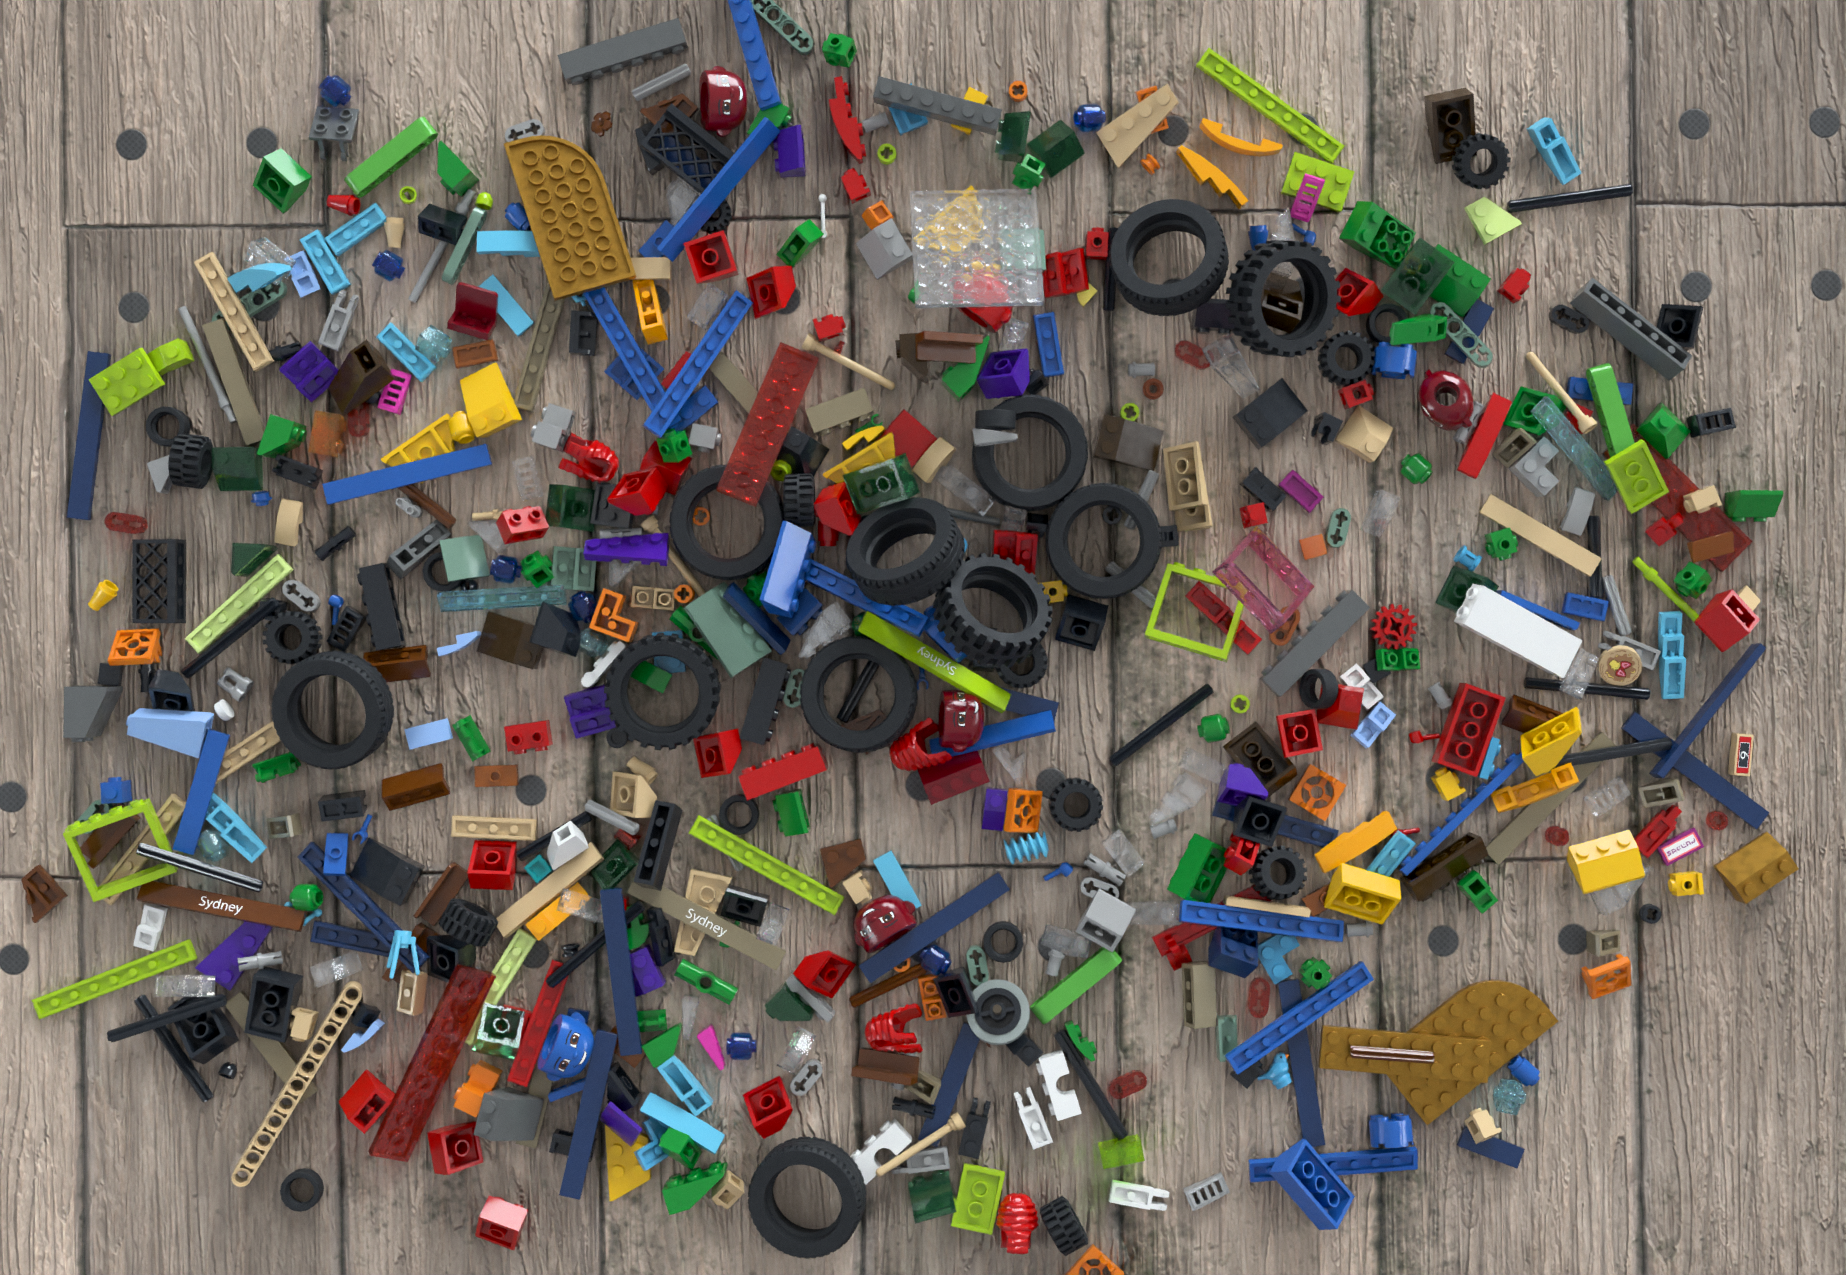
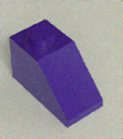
M986 787L981 829L1003 830L1007 789Z

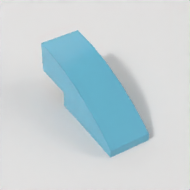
M1544 117L1527 128L1542 158L1562 185L1581 174L1565 138L1559 135L1552 118Z
M280 263L258 264L237 272L227 279L236 293L249 287L254 292L290 271L291 267L290 265Z
M675 1055L657 1067L679 1099L685 1102L695 1117L713 1104L714 1100Z

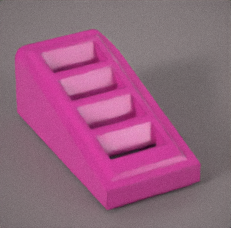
M1304 174L1290 208V217L1304 222L1310 221L1325 179ZM1306 183L1317 186V189L1305 185ZM1303 191L1313 194L1314 196L1304 194ZM1300 200L1309 202L1310 205H1309V204H1306V203H1303V202H1300Z
M391 369L394 378L397 376L404 378L405 381L402 383L393 380L386 385L377 408L401 415L412 374ZM394 384L401 386V391L393 389L392 385ZM390 392L399 394L398 398L389 396ZM388 400L396 402L395 406L387 404Z
M710 1024L698 1033L697 1039L721 1071L726 1065L714 1027Z

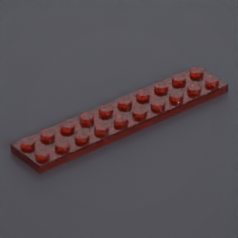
M460 964L456 965L368 1150L371 1156L408 1162L496 978L493 972Z

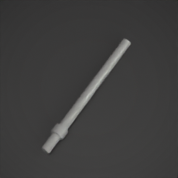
M468 188L461 203L458 202L454 209L456 213L467 215L470 209L468 206L476 192ZM439 241L408 299L414 303L417 302L446 249L447 242Z
M182 306L178 308V311L219 398V406L221 409H224L230 424L235 423L237 419L229 397L224 391L187 307Z

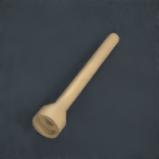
M810 333L807 335L802 345L803 349L808 352L816 350L889 390L895 388L894 382L820 344L816 336Z
M1528 352L1526 358L1578 420L1577 424L1583 434L1592 431L1598 423L1593 417L1584 415L1533 352Z
M654 515L640 524L643 530L649 534L661 533L658 529V520ZM669 544V558L699 597L705 594V590Z
M958 1112L950 1116L951 1119L948 1120L946 1125L876 1170V1175L879 1177L883 1176L952 1130L955 1132L965 1128L966 1125Z

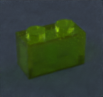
M1138 1134L1127 1136L1122 1140L1112 1139L1097 1143L1103 1169L1145 1161Z

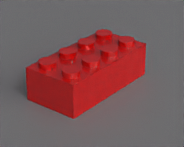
M1459 683L1431 761L1477 777L1506 697L1467 683Z
M813 742L802 746V751L798 753L792 750L782 754V759L777 761L773 757L763 761L761 767L756 768L755 765L741 770L742 774L738 778L746 799H753L826 771L829 767L820 744L815 746Z

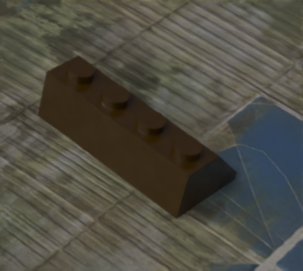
M1469 832L1400 879L1414 900L1424 902L1433 896L1432 893L1437 889L1442 890L1449 886V881L1455 877L1458 879L1467 874V869L1470 867L1481 865L1485 861L1484 858L1489 854L1481 836Z

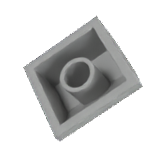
M892 218L872 229L856 243L877 280L913 259L911 250Z

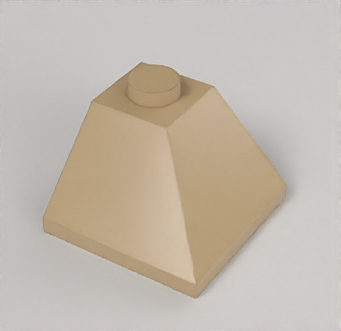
M1358 405L1335 441L1368 463L1376 460L1386 445L1393 427Z
M613 771L610 810L628 817L651 818L657 796L641 775Z

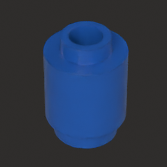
M514 202L505 209V218L518 231H531L524 206L520 202L516 204Z
M1517 1055L1507 1065L1510 1073L1525 1087L1535 1085L1540 1079L1538 1076L1540 1071L1524 1057L1521 1058Z

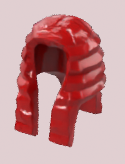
M571 433L566 440L563 452L573 456L579 464L562 458L558 466L559 469L571 472L580 479L584 478L585 480L601 483L608 482L614 478L619 468V460L615 455V451H611L610 447L605 446L604 443L598 440H583L581 437Z
M929 717L916 724L914 728L909 730V733L899 737L889 748L892 763L898 769L908 772L911 770L916 771L917 768L922 769L923 767L929 768L931 765L936 766L938 763L944 764L946 761H950L952 756L946 751L937 754L927 753L924 740L939 731L938 724Z
M915 1003L907 1004L905 1007H899L897 1010L892 1009L890 1012L873 1016L868 1021L864 1031L865 1038L870 1047L886 1052L888 1050L892 1052L896 1050L899 1053L904 1052L905 1054L921 1053L923 1049L921 1044H915L917 1042L915 1034L903 1033L905 1024L908 1021L922 1016L919 1005Z
M1023 1193L1006 1195L1000 1203L996 1217V1225L1001 1229V1248H1007V1253L1027 1254L1028 1249L1031 1248V1232L1039 1226L1037 1223V1210L1035 1209L1036 1204L1032 1202L1028 1195Z

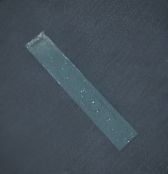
M1544 396L1530 412L1604 500L1609 501L1618 489L1606 465L1549 396Z
M564 585L540 586L539 588L532 586L438 592L437 594L441 612L541 606L542 602L551 605H567Z

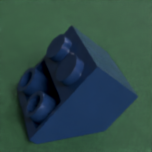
M807 588L800 592L798 597L799 607L797 612H794L792 618L780 615L776 618L793 636L797 634L802 635L810 627L807 623L811 619L816 620L824 612L821 609L824 604Z
M1216 927L1208 948V966L1246 978L1258 967V932Z

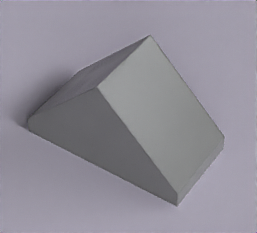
M169 455L147 463L156 491L163 494H168L173 485L168 470Z

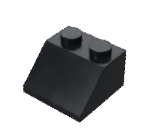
M1210 299L1199 308L1192 311V330H1197L1199 334H1209L1210 331H1218L1220 335H1230L1235 325L1229 323L1227 318L1231 316L1230 309H1226L1225 302H1229V300Z
M1068 594L1055 640L1095 651L1106 622L1109 605Z

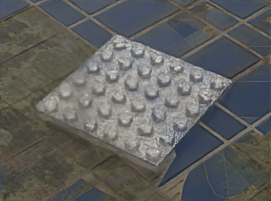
M1036 189L910 191L915 308L1044 306Z

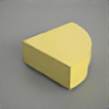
M1089 284V290L1076 293L1080 305L1084 307L1097 293V290Z

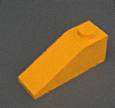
M633 280L641 328L647 344L668 340L654 280Z
M577 882L530 920L526 926L539 941L586 903L591 896Z

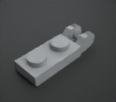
M343 290L339 292L335 304H332L318 342L320 345L339 352L359 300L357 295H353L350 298L347 309L342 308L347 293Z
M1604 630L1603 636L1617 641L1616 646L1622 645L1633 648L1640 656L1642 667L1651 671L1654 670L1661 653L1660 650L1623 635L1619 636ZM1605 643L1598 644V648L1608 651L1612 648Z
M794 974L790 975L786 982L790 990L798 992L800 999L806 1005L810 1004L815 1009L814 1013L816 1016L828 1023L835 1015V1010L816 991L806 987Z
M947 1146L923 1149L907 1159V1166H897L891 1172L892 1174H913L949 1169ZM895 1154L889 1155L890 1160L896 1157Z

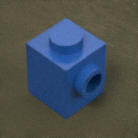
M109 777L107 782L100 783L101 804L132 801L131 780H121V777Z

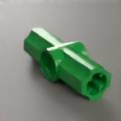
M680 605L669 620L718 660L704 637L698 639L694 636L696 626L684 607Z
M682 959L674 976L697 987L700 992L708 993L730 1005L738 990L737 987L715 976L713 972L706 971L685 959ZM708 977L712 982L711 986H704L701 983V978Z

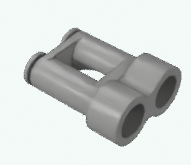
M402 497L396 499V505L411 517L419 518L422 516V508L414 505L410 498Z
M227 667L223 672L224 676L216 684L230 693L233 699L241 702L252 688L254 681L248 677H242ZM228 677H229L230 679H232L233 681H235L237 684H236L235 686H233L232 684H230V683L227 682L226 680H227Z

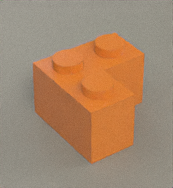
M603 588L589 628L626 642H632L639 622L620 616L626 595Z
M480 1060L476 1065L472 1064L467 1074L470 1076L467 1084L463 1083L454 1095L453 1099L456 1102L453 1107L477 1117L484 1093L494 1091L503 1070L483 1060Z

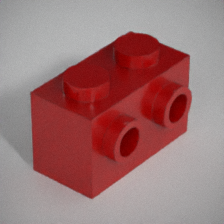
M526 506L518 510L507 509L501 513L496 521L504 544L540 539L544 537L549 529L540 506Z
M549 720L504 727L507 751H514V755L527 753L526 749L535 748V752L548 750L547 746L553 745Z
M1232 832L1229 838L1231 844L1224 853L1226 859L1223 866L1242 876L1254 865L1260 843L1235 836Z

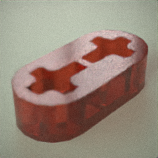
M1182 340L1174 348V354L1179 360L1199 370H1205L1212 364L1211 353L1189 341ZM1186 345L1187 351L1193 354L1189 355L1185 353L1184 355H1181V350L1178 348ZM1194 355L1198 357L1205 355V360L1208 361V363L1200 365V360L1195 358Z
M365 401L361 404L363 409L359 410V416L358 411L355 409L348 413V431L357 438H363L369 433V404ZM358 419L359 424L364 427L363 430L359 431V434L358 431L354 430V427L358 426Z
M111 512L105 517V525L112 531L142 534L148 527L147 520L139 515ZM117 517L118 520L123 521V525H115L112 523V519ZM129 522L141 523V526L137 528L129 526Z
M1256 977L1250 983L1248 1010L1255 1018L1265 1017L1269 1008L1270 985L1262 977ZM1262 982L1265 989H1261V995L1258 996V990L1255 986ZM1260 1000L1263 1010H1259V1013H1256L1253 1006H1257V1002Z
M1133 1070L1113 1079L1109 1084V1092L1115 1099H1123L1144 1089L1147 1085V1077L1141 1070ZM1135 1075H1138L1139 1078L1143 1077L1140 1080V1085H1137L1136 1082L1129 1085L1130 1082L1134 1081ZM1116 1084H1119V1086L1127 1084V1086L1121 1089L1122 1093L1113 1092Z

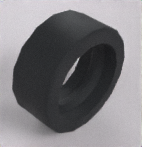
M1392 303L1382 304L1368 315L1366 331L1374 342L1379 344V342L1390 343L1391 341L1390 336H1382L1375 328V321L1379 314L1390 312L1396 315L1399 321L1408 319L1405 311L1400 306Z
M162 406L149 414L146 420V432L154 443L164 447H171L177 435L172 439L160 437L157 432L159 419L164 415L175 416L180 423L178 434H190V422L182 411L173 407Z
M1001 409L978 410L975 412V428L997 431L1015 429L1016 412Z
M435 553L428 557L422 572L423 578L429 587L436 591L448 592L455 590L461 585L464 580L450 582L449 584H439L432 576V568L436 562L443 560L442 553Z
M1309 669L1304 673L1300 681L1299 691L1301 699L1311 709H1325L1332 706L1338 695V683L1335 675L1327 669ZM1318 678L1322 683V694L1319 700L1315 693V685Z
M743 794L732 795L720 807V823L726 831L732 834H746L759 821L760 812L758 805L754 799L747 800ZM742 802L751 809V820L745 826L737 827L729 822L727 811L733 803Z
M995 922L988 927L984 934L983 943L985 951L994 961L1001 963L1011 962L1022 951V934L1018 927L1011 922ZM998 930H1008L1015 937V947L1007 954L997 953L991 946V938Z
M302 1168L295 1170L281 1184V1200L286 1207L293 1211L302 1212L309 1210L323 1196V1180L318 1173L311 1169ZM297 1178H305L313 1185L314 1194L306 1202L296 1200L291 1194L290 1186Z

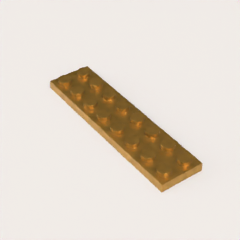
M1322 1025L1318 1067L1322 1069L1488 1083L1491 1041L1488 1039ZM1364 1046L1431 1051L1434 1053L1435 1058L1433 1064L1358 1059L1350 1056V1047Z

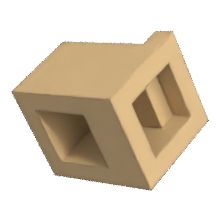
M1714 485L1683 496L1685 500L1684 507L1688 513L1697 511L1699 514L1710 510L1712 507L1722 505Z
M859 870L842 882L855 904L859 902L864 904L872 899L869 891L872 888L866 878H861L863 875L862 870Z
M297 1007L292 1011L291 1015L295 1017L292 1018L289 1029L292 1030L290 1036L293 1040L304 1042L313 1036L319 1012Z
M1481 1108L1475 1109L1469 1113L1470 1117L1464 1120L1476 1144L1493 1138L1502 1132L1501 1128L1496 1129L1494 1119L1489 1115L1487 1109L1483 1111Z
M727 1170L725 1176L711 1189L712 1200L718 1206H723L728 1210L744 1194V1182Z

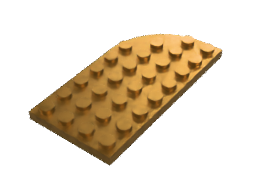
M531 136L504 143V148L554 301L635 279L636 273L604 177L593 158L574 143L553 136Z
M1485 980L1462 988L1407 1032L1490 1040L1489 1077L1555 1025L1558 1020L1542 1000L1526 988L1503 980ZM1386 1074L1426 1125H1429L1480 1084L1479 1082Z

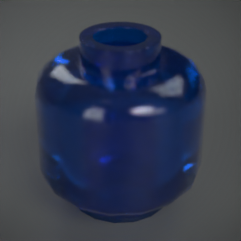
M328 75L319 86V89H321L320 96L333 107H337L340 104L345 106L352 97L349 94L351 86L338 75H333L332 77Z
M1097 103L1079 105L1073 114L1074 125L1081 132L1099 131L1106 121V113Z
M390 250L380 251L372 264L374 273L389 282L393 281L395 277L400 279L405 270L402 266L403 258Z
M498 555L496 559H492L490 575L493 576L496 582L513 584L516 577H521L522 566L518 565L516 557Z
M585 591L572 595L568 607L573 618L576 621H584V623L591 622L597 606L594 596Z
M936 944L931 945L929 948L925 947L919 956L922 959L921 967L935 976L945 974L952 963L950 953Z
M732 1033L730 1038H727L726 1054L730 1055L732 1060H749L752 1057V1053H756V1040H752L750 1033Z

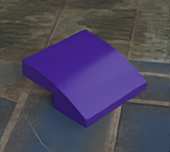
M311 341L279 368L280 372L311 403L329 387L339 370Z
M605 684L564 695L570 715V723L576 739L616 728L615 720L611 722L609 718V707H605V700L607 699L604 693Z
M611 1101L600 1116V1121L630 1147L633 1146L638 1136L643 1132L639 1125Z

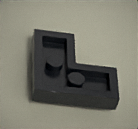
M596 482L590 524L632 529L634 515L607 501L616 484Z

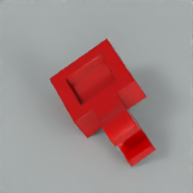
M1679 512L1669 520L1662 516L1646 528L1645 532L1660 547L1676 535L1677 531L1674 528H1677L1684 522V517Z
M1174 937L1166 941L1171 950L1166 956L1174 971L1182 968V963L1193 962L1185 945L1179 948Z

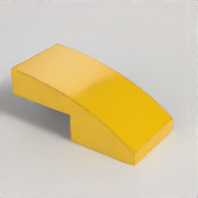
M875 426L865 429L848 438L842 445L849 451L863 438L870 444L885 431V428L883 426Z

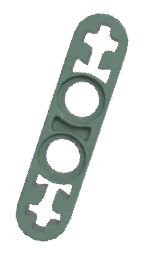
M751 0L754 12L799 54L807 55L812 52L814 44L811 36L773 0H762V3L766 6L765 10L759 3L754 5L755 1ZM772 10H776L780 14L779 18L775 21H771L767 17L768 13ZM784 26H794V33L791 35L784 34ZM799 32L801 33L799 38L803 42L808 40V48H800V42L795 39Z
M477 206L473 209L445 267L442 281L451 285L457 281L477 239V231L481 230L486 220V210Z
M277 279L268 286L254 292L251 291L239 299L251 318L286 296L287 286L284 282ZM275 284L281 286L278 294L276 292L270 293L274 290ZM262 294L264 298L263 303L259 306L255 305L253 302L254 297ZM221 311L213 315L212 322L219 320L221 317L224 318ZM225 321V323H226V325H227V328H228V331L231 330L230 327H229V325H228L227 322Z
M1442 302L1433 304L1430 309L1431 315L1436 314L1435 309H1444L1443 314L1448 319L1446 335L1475 366L1478 368L1488 367L1493 358L1490 349L1448 305ZM1450 323H1458L1460 330L1456 333H1451L1448 330ZM1465 338H1472L1475 342L1474 346L1465 348L1462 345V341ZM1480 346L1481 348L1478 349V352L1481 355H1488L1487 362L1483 360L1479 362V355L1476 352H1474L1473 355H1471L1470 353L1475 351L1476 348Z

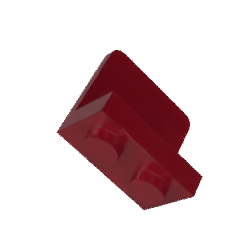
M459 282L456 286L455 311L447 322V329L488 341L497 323L498 294L491 290Z

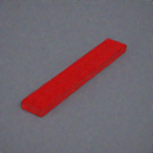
M1255 884L1232 895L1271 901L1267 899V896H1260V891L1253 889ZM1223 901L1217 903L1219 905H1225ZM1180 922L1153 936L1152 939L1160 955L1163 957L1171 952L1166 942L1174 937L1180 948L1215 930L1216 927Z
M553 959L551 961L507 1078L509 1082L524 1087L528 1086L569 975L554 988L547 984L546 979L564 963Z

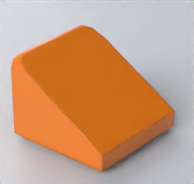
M882 200L867 208L861 215L871 230L894 218Z
M1322 534L1299 540L1304 560L1327 554Z

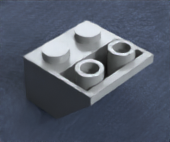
M1098 889L1081 917L1076 932L1113 952L1136 909Z

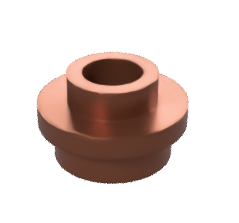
M1152 378L1144 383L1142 390L1145 397L1155 400L1163 394L1164 387L1160 380ZM1155 386L1157 391L1151 393L1149 387Z

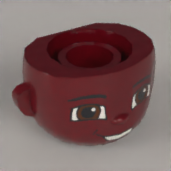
M714 66L712 70H704L699 82L701 123L704 130L716 131L719 137H726L730 134L731 130L742 124L746 117L748 105L746 87L743 80L737 74L727 71L721 66Z
M1428 369L1424 372L1425 379L1419 387L1418 400L1425 417L1432 424L1446 431L1470 427L1472 425L1470 419L1474 409L1472 392L1467 382L1455 373L1445 370L1432 373ZM1442 393H1449L1455 397L1456 402L1452 405L1444 406L1439 404L1436 398Z
M943 690L940 695L938 708L939 745L943 748H952L958 753L963 752L966 748L976 744L981 738L984 727L982 702L978 697L960 690Z
M884 895L867 903L857 912L854 919L856 944L862 946L867 953H873L912 930L917 925L913 915L915 912L914 904L910 901H903L894 895Z

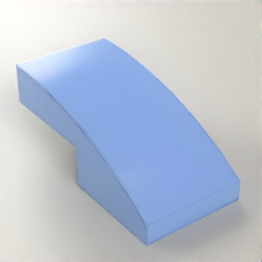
M304 250L284 259L286 264L291 267V279L301 298L320 290L317 277Z
M481 631L456 635L457 644L437 648L438 656L449 655L466 648L481 636Z
M1378 702L1359 723L1358 729L1354 730L1350 736L1367 749L1377 736L1387 728L1396 714L1383 703Z
M448 718L404 729L409 750L453 739Z
M378 1018L365 1033L358 1030L351 1036L341 1051L345 1053L360 1046L374 1036L385 1023Z

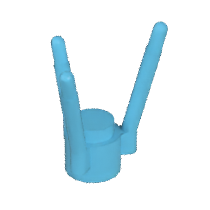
M394 931L393 942L386 965L387 968L391 967L390 979L394 978L399 949L408 948V944H411L416 975L420 974L415 945L416 937H411L412 931Z

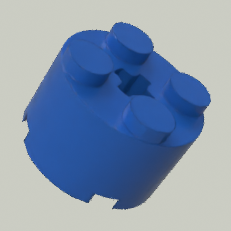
M1379 342L1378 347L1374 348L1375 356L1373 360L1375 362L1372 366L1371 374L1376 376V373L1379 372L1382 373L1381 377L1391 379H1406V375H1410V379L1414 378L1417 351L1413 349V345L1400 344V347L1391 346L1388 342Z
M1391 1113L1390 1118L1382 1114L1370 1115L1368 1122L1371 1147L1379 1148L1378 1144H1384L1385 1148L1409 1146L1408 1144L1414 1145L1412 1121L1409 1115Z

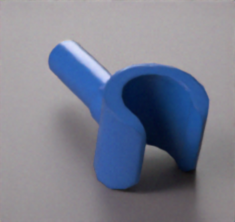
M1291 223L1289 227L1304 236L1303 242L1310 243L1313 246L1316 240L1315 232L1303 230L1294 223Z
M335 594L328 601V605L334 607L332 625H336L339 610L344 603V599Z
M919 666V679L916 682L917 689L919 690V683L924 681L926 682L927 690L929 682L925 678L924 668Z
M368 814L361 829L353 834V841L357 838L358 834L362 836L360 844L367 840L368 833L366 831L373 817L372 815Z
M1064 862L1058 869L1044 876V879L1048 881L1060 873L1067 877L1072 873L1073 867L1069 863Z

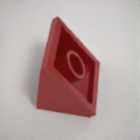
M654 440L642 459L639 471L657 467L669 485L666 492L676 496L693 458L688 456L680 462H663L658 443Z

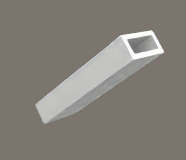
M1472 584L1468 589L1466 598L1458 609L1454 620L1455 623L1545 672L1561 678L1565 677L1582 643L1581 639L1487 587Z

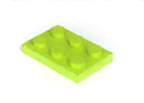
M1294 152L1281 194L1295 198L1305 173L1325 179V183L1316 205L1340 213L1355 171ZM1306 183L1305 185L1317 189V186ZM1303 191L1304 194L1314 196L1313 194Z
M138 348L88 379L111 416L117 415L166 385L143 348Z
M1642 439L1604 461L1627 510L1631 514L1669 492L1646 442Z
M964 1163L951 1220L952 1227L992 1235L1005 1171Z

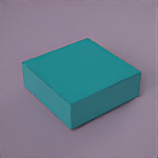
M541 854L524 867L536 884L553 871L551 865Z

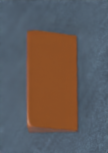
M1725 532L1687 542L1692 563L1734 552L1733 532Z

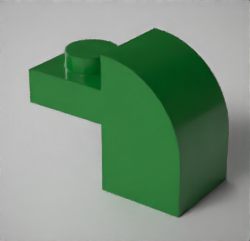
M1471 870L1456 883L1461 892L1467 896L1481 914L1498 901L1490 891L1491 887L1475 870Z
M644 911L631 921V926L627 927L630 950L641 946L650 935L648 926L650 921L644 923L642 921L645 919Z

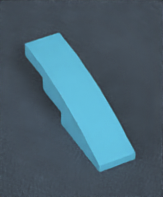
M477 231V253L479 254L500 253L502 256L524 255L525 257H540L532 231Z
M1680 611L1659 612L1658 650L1661 651L1658 660L1662 699L1684 698L1686 658L1683 656L1684 635L1681 633L1683 613Z
M213 792L206 820L221 832V837L252 863L267 848L266 845Z
M652 1092L649 1093L640 1109V1113L658 1121L660 1125L666 1128L671 1127L690 1135L699 1147L713 1154H716L725 1138V1135L717 1129Z

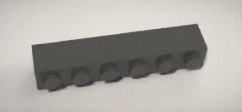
M676 18L557 56L568 85H579L588 78L598 79L611 71L612 73L621 72L624 70V67L630 65L637 67L650 59L653 61L660 60L669 53H682L684 49L688 48L680 20Z
M881 76L878 77L873 95V100L876 104L996 136L1002 109Z
M1591 278L1583 285L1570 302L1572 306L1669 381L1685 369L1692 357L1689 352L1594 278Z
M1343 590L1335 598L1337 602L1332 607L1328 605L1320 613L1322 617L1318 621L1313 620L1306 627L1308 631L1303 636L1299 634L1291 642L1293 646L1288 651L1284 649L1276 657L1278 661L1273 666L1269 664L1261 672L1263 676L1260 680L1276 696L1281 697L1370 608L1353 590H1348L1347 592Z

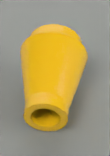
M109 580L99 582L91 600L88 602L89 607L99 611L101 607L117 596L118 587Z

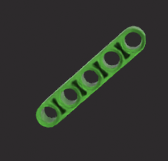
M425 117L418 118L350 172L344 181L358 198L365 196L437 138L438 133Z
M1609 363L1588 368L1586 370V377L1611 458L1635 442L1614 371Z
M1101 947L1030 1006V1010L1043 1025L1046 1024L1119 965L1122 961L1121 957L1115 950L1111 952Z

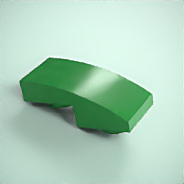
M1417 648L1375 650L1378 671L1421 669Z
M645 660L634 669L630 677L663 694L673 674Z
M1072 1020L1064 1022L1068 1034L1079 1051L1091 1062L1095 1061L1093 1054H1096L1097 1051L1094 1042H1089L1087 1036L1081 1039L1078 1038L1082 1036L1078 1024L1074 1025Z

